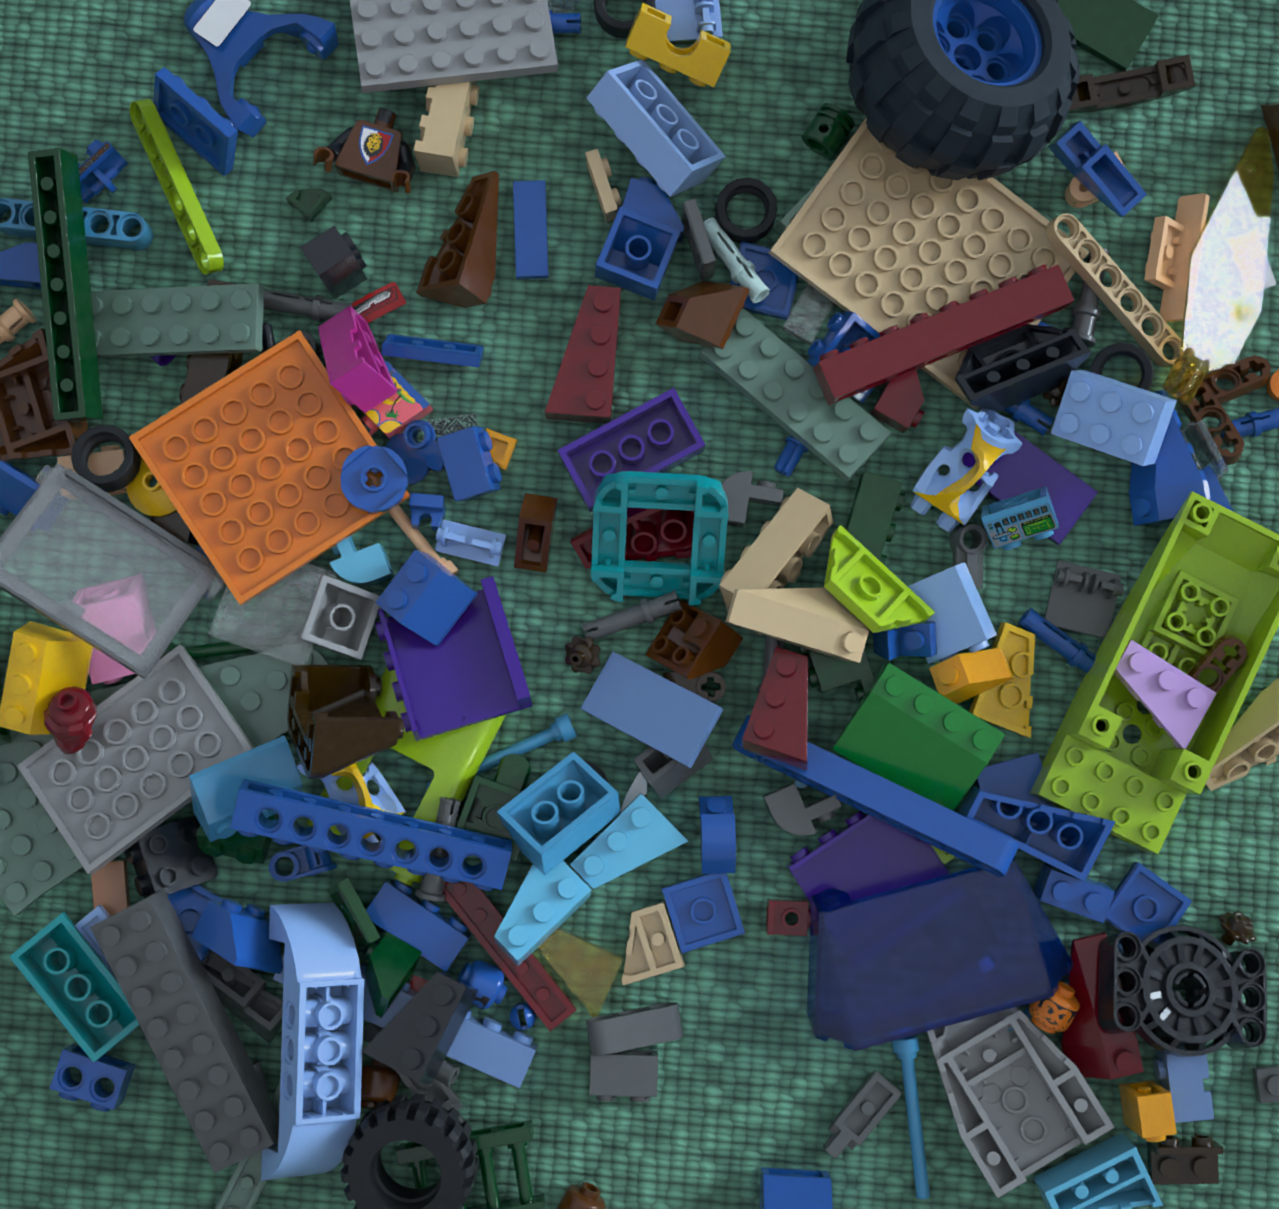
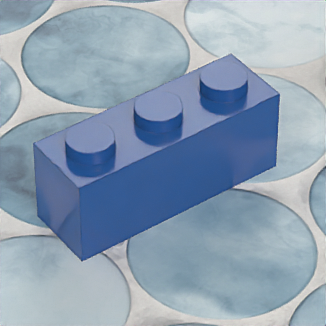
M391 879L385 881L366 909L371 921L386 932L422 952L421 956L446 972L471 936L466 931L468 927L454 916L448 919L440 914L439 910L441 907L435 902L425 899L420 900L411 894L413 891L411 886L397 879L395 882Z

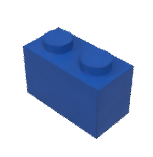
M472 426L437 438L455 501H468L501 490L499 484L502 481L501 472L498 465L493 463L490 450L493 448L492 441L488 432L484 431L483 427Z
M1043 863L1033 894L1042 902L1104 923L1115 891L1106 884L1086 878L1084 882L1052 865Z

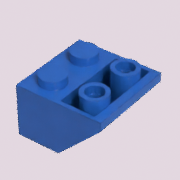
M761 1167L759 1209H833L831 1177L828 1171Z

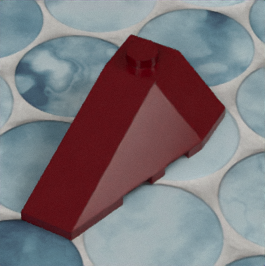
M1102 932L1072 940L1068 980L1069 986L1075 990L1074 997L1078 1000L1080 1008L1068 1029L1061 1032L1060 1044L1062 1053L1077 1066L1083 1077L1112 1080L1144 1072L1135 1031L1109 1034L1101 1028L1098 1022L1099 945L1102 939L1107 937V934ZM1118 976L1117 983L1119 988L1122 990L1121 982ZM1117 1011V1020L1122 1024V1014L1120 1011Z

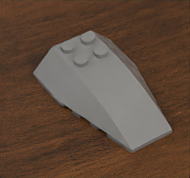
M974 964L917 998L959 1135L997 1198L1026 1182L1025 1177L1079 1144L1086 1145L1114 1128V1125L1077 1066Z

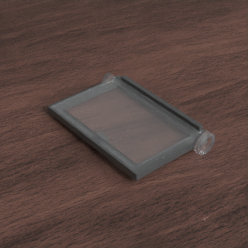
M58 463L54 468L46 465L35 480L40 486L0 537V588L141 678L146 679L201 599L204 597L208 601L213 602L225 585V582L209 558L71 469H66Z

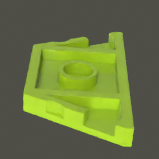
M840 525L831 538L824 587L873 633L923 623L935 613L844 527Z

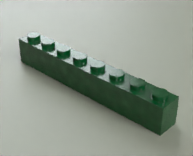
M61 148L28 152L54 420L64 422L103 419L78 156Z

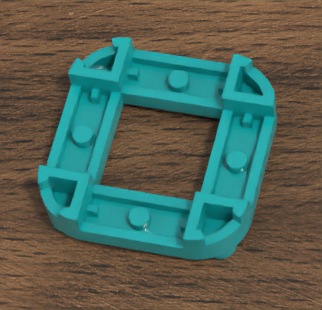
M623 471L605 475L594 497L592 581L609 594L610 599L623 602V595L659 597L676 590L679 598L689 599V605L701 604L702 599L712 595L718 588L720 589L719 585L724 575L729 514L728 499L721 482L717 479L693 474ZM627 508L694 511L691 564L625 560Z

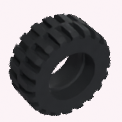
M415 1093L412 1100H408L406 1094L396 1095L391 1103L387 1099L378 1103L373 1111L369 1110L362 1118L349 1139V1144L345 1148L342 1157L344 1166L341 1169V1181L348 1183L344 1193L348 1201L354 1200L356 1202L353 1209H462L476 1179L475 1175L479 1159L476 1157L478 1151L477 1142L474 1138L469 1139L472 1129L468 1122L460 1123L458 1120L460 1113L453 1107L449 1111L443 1108L444 1101L436 1097L433 1102L426 1101L425 1094ZM401 1140L413 1141L423 1145L434 1155L441 1171L440 1180L432 1186L420 1189L400 1185L388 1175L381 1160L382 1148L391 1142Z

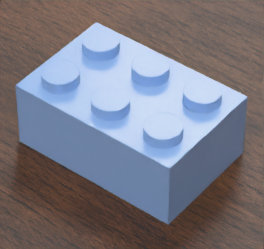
M1072 370L1051 434L1141 466L1155 464L1177 400L1086 370Z

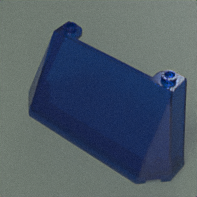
M1013 859L1005 877H998L978 867L853 901H851L847 892L835 888H829L811 896L807 1016L815 1038L826 1042L829 1038L843 1042L845 1048L854 1051L1053 997L1059 988L1058 982L1064 974L1068 975L1073 968V961L1015 859Z

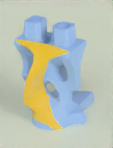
M967 408L962 419V423L967 427V432L962 440L953 448L944 445L923 471L912 490L915 496L910 507L923 515L927 513L932 505L943 511L936 523L947 532H951L959 523L965 526L994 485L999 475L995 472L991 474L986 472L993 462L1005 454H1013L1022 446V442L1014 434L1015 422L998 414L996 411L981 408L977 413ZM967 452L972 453L976 461L972 467H967L963 464L962 458ZM943 464L948 465L950 468L947 475H941L938 472L939 467ZM981 479L982 485L979 490L975 492L970 491L969 488Z
M300 762L298 765H296V767L300 773L306 776L303 766ZM373 762L367 765L368 769L363 774L355 763L329 776L320 778L327 790V798L399 815L406 812ZM339 777H348L352 780L353 787L349 790H342L337 786L336 781ZM374 780L379 786L377 795L369 793L367 781ZM336 825L342 835L347 833L345 827ZM372 832L364 835L368 842H379Z

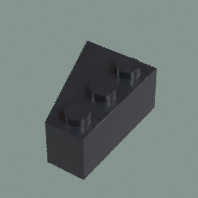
M332 226L300 247L334 299L339 298L367 280L363 272L367 265L357 250L356 245L347 232L341 235L335 226Z

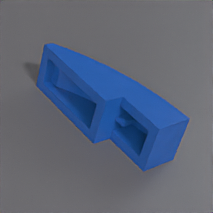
M1081 121L1071 124L1048 145V148L1093 195L1118 216L1123 217L1147 195L1106 144L1101 146Z

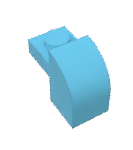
M349 536L332 547L334 554H341V558L329 562L331 567L340 577L352 584L369 586L395 577L384 547L380 543L357 551L352 537Z

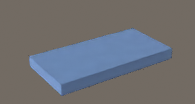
M613 651L580 708L689 768H692L724 710L720 706Z

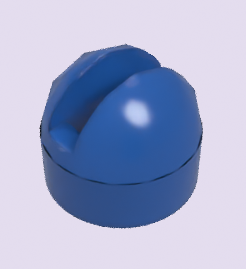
M520 1002L511 1009L509 1019L514 1028L527 1030L534 1025L536 1013L527 1002ZM519 1009H524L527 1025H521L518 1014Z

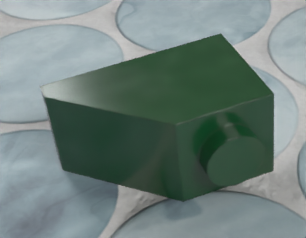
M389 932L385 934L380 942L375 940L365 955L368 963L364 975L375 1014L380 1018L384 1016L415 972L422 953Z

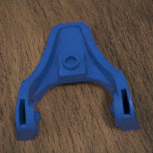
M194 0L184 14V26L210 60L215 73L220 103L226 114L238 130L252 138L257 135L267 122L260 114L257 106L251 105L242 98L236 101L234 97V77L239 66L241 65L244 68L264 46L263 40L276 33H285L300 38L306 45L307 50L322 60H326L339 46L335 24L325 19L307 14L268 15L248 10L220 46H215L193 30L215 0Z

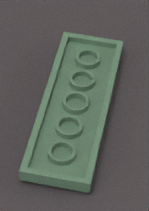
M259 283L91 291L97 358L262 352L264 286Z
M744 308L740 311L723 349L705 346L700 351L699 357L846 482L853 477L891 434L888 429L850 397L828 405L813 371L814 367Z

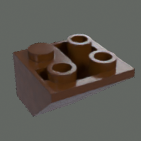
M701 281L669 294L655 324L681 342L723 349L744 306L750 289L744 286Z
M679 600L682 610L670 614L645 654L648 658L691 680L726 666L743 640V637L723 621Z

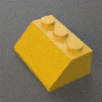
M32 621L14 631L0 706V727L28 735L51 734L44 725V711L48 708L51 698L57 691L71 686L80 687L85 690L93 647L68 631Z

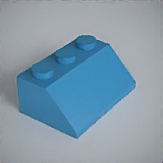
M285 736L189 775L193 812L210 842L228 838L238 831L231 829L230 826L239 788L244 779L303 792V783ZM272 809L262 811L266 818L277 813Z
M573 751L499 809L497 815L521 852L546 875L620 814L619 793Z

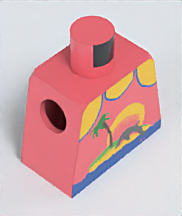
M385 361L397 393L364 413L365 415L360 421L370 436L380 429L391 439L394 435L402 433L410 422L421 420L431 413L433 409Z

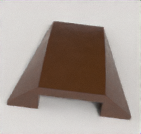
M43 328L33 333V337L24 344H18L8 351L9 354L0 360V459L3 461L72 454L73 445L88 428L87 421L64 422L54 420L46 332Z

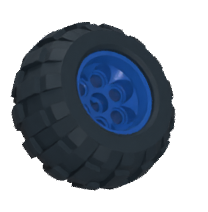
M863 0L857 10L856 21L850 29L846 63H849L850 76L848 84L856 108L865 114L867 118L865 123L871 134L879 143L884 142L897 153L895 157L912 168L920 166L927 169L932 176L945 179L960 180L965 177L968 179L978 178V180L988 179L1009 172L1014 167L1029 162L1061 129L1079 83L1080 65L1078 64V55L1074 51L1077 45L1069 19L1062 13L1057 3L1058 0Z

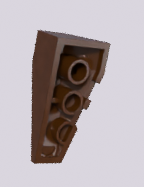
M496 171L472 177L455 209V214L458 215L456 221L449 230L444 229L439 239L444 243L436 258L430 256L425 264L416 294L463 308L487 303L491 295V287L496 271L499 174Z

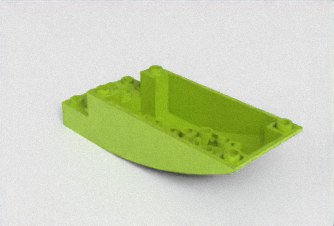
M1193 491L1189 493L1139 575L1097 651L1095 662L1090 671L1084 676L1042 763V769L1030 792L1031 795L1056 808L1113 820L1115 824L1110 835L1144 852L1159 854L1186 794L1201 795L1279 626V534ZM1234 635L1238 637L1247 648V657L1216 693L1186 749H1177L1172 743L1173 739L1163 727L1160 728L1152 719L1151 713L1145 715L1139 712L1137 700L1114 674L1129 640H1133L1188 674L1221 636ZM1237 644L1232 647L1224 646L1222 650L1226 654L1220 662L1216 657L1211 661L1215 662L1222 671L1225 670L1226 666L1223 665L1222 661L1228 655L1236 656L1238 652L1234 648ZM1211 668L1204 669L1199 675V682L1203 685H1210L1215 682L1217 678L1216 670ZM1128 725H1135L1140 730V739L1135 744L1127 743L1123 738V730Z

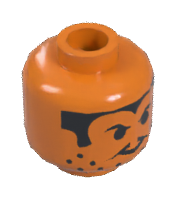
M1057 981L1056 984L1043 983L1029 1005V1012L1032 1015L1031 1021L1038 1028L1050 1034H1055L1056 1031H1066L1080 1008L1078 1000L1074 997L1075 990L1061 981Z

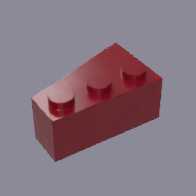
M775 647L742 738L743 748L807 770L808 657Z

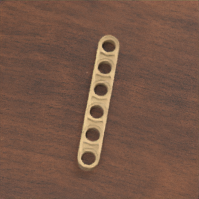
M1068 213L1061 214L1051 220L1046 230L1050 242L1151 359L1161 367H1170L1180 363L1184 359L1186 352L1183 341L1080 221ZM1059 222H1064L1068 225L1070 229L1068 238H1063L1059 235L1057 231ZM1080 246L1089 249L1091 253L1089 263L1083 262L1078 254ZM1101 271H1107L1112 278L1110 287H1105L1101 283L1099 278ZM1123 295L1130 297L1133 302L1131 312L1124 310L1121 306L1120 301ZM1144 319L1149 320L1153 324L1154 331L1151 336L1146 335L1142 330L1141 325ZM1165 343L1170 344L1174 349L1172 360L1167 359L1163 355L1162 349Z

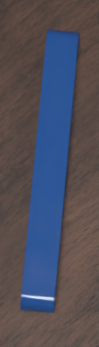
M751 715L746 716L732 743V747L738 752L828 796L836 795L835 799L998 877L1006 876L1019 848V845L1012 839L809 742L807 744V770L745 750L742 738Z

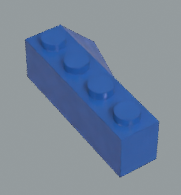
M974 786L970 788L958 814L1012 839L1019 845V849L1084 882L1115 824L1113 820L985 792Z

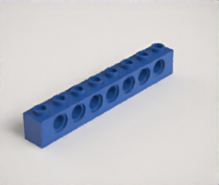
M244 779L239 788L230 826L231 829L238 830L241 835L247 837L261 835L270 837L274 842L283 845L297 843L305 845L307 849L314 852L322 853L327 850L340 853L343 858L349 860H359L360 858L371 860L376 865L384 868L398 866L407 868L410 873L423 876L427 875V873L441 876V879L450 883H459L460 881L473 883L475 887L486 891H491L494 888L502 890L512 853V840ZM272 809L277 812L279 818L270 820L263 815L262 811ZM307 817L312 821L313 826L302 827L297 823L296 819ZM341 825L345 827L347 833L336 835L331 831L330 827ZM371 832L376 833L380 836L381 840L371 843L364 838V835ZM408 840L415 847L411 850H403L397 843ZM436 848H442L448 852V855L443 858H437L431 854V851ZM468 856H477L482 862L472 866L467 864L464 859Z

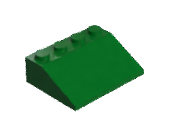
M885 663L846 724L832 750L858 766L954 811L990 761L1005 734L894 665Z

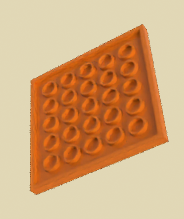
M300 330L129 437L240 606L388 512L370 514L359 510L346 499L341 489L340 476L345 459L360 447L377 445L352 407L344 400L341 393L330 384L326 368ZM370 471L366 474L369 480L365 484L368 487L372 485L379 487L382 484L380 479L383 474L381 472L374 474ZM407 490L403 499L397 505L410 498Z

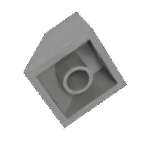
M321 574L299 638L320 648L361 660L380 607L375 603L380 596Z

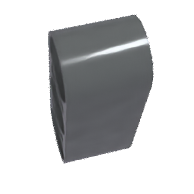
M678 1002L661 1003L586 1020L590 1052L594 1056L622 1052L683 1037Z

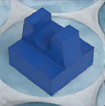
M411 493L409 506L412 528L419 529L420 521L428 517L432 519V530L437 531L441 526L442 520L445 519L446 504L444 496Z

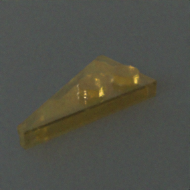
M557 928L539 946V949L556 973L565 980L571 992L575 993L587 1008L589 1015L592 1018L598 1017L624 958Z

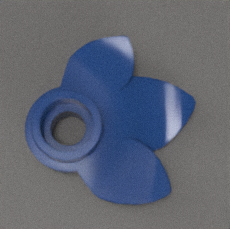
M424 420L410 422L406 426L404 433L391 437L386 448L397 453L403 460L410 485H415L423 480L428 474L429 468L435 471H442L444 466L438 442L435 440V430L429 422ZM420 431L424 432V440L422 442L417 440V434Z

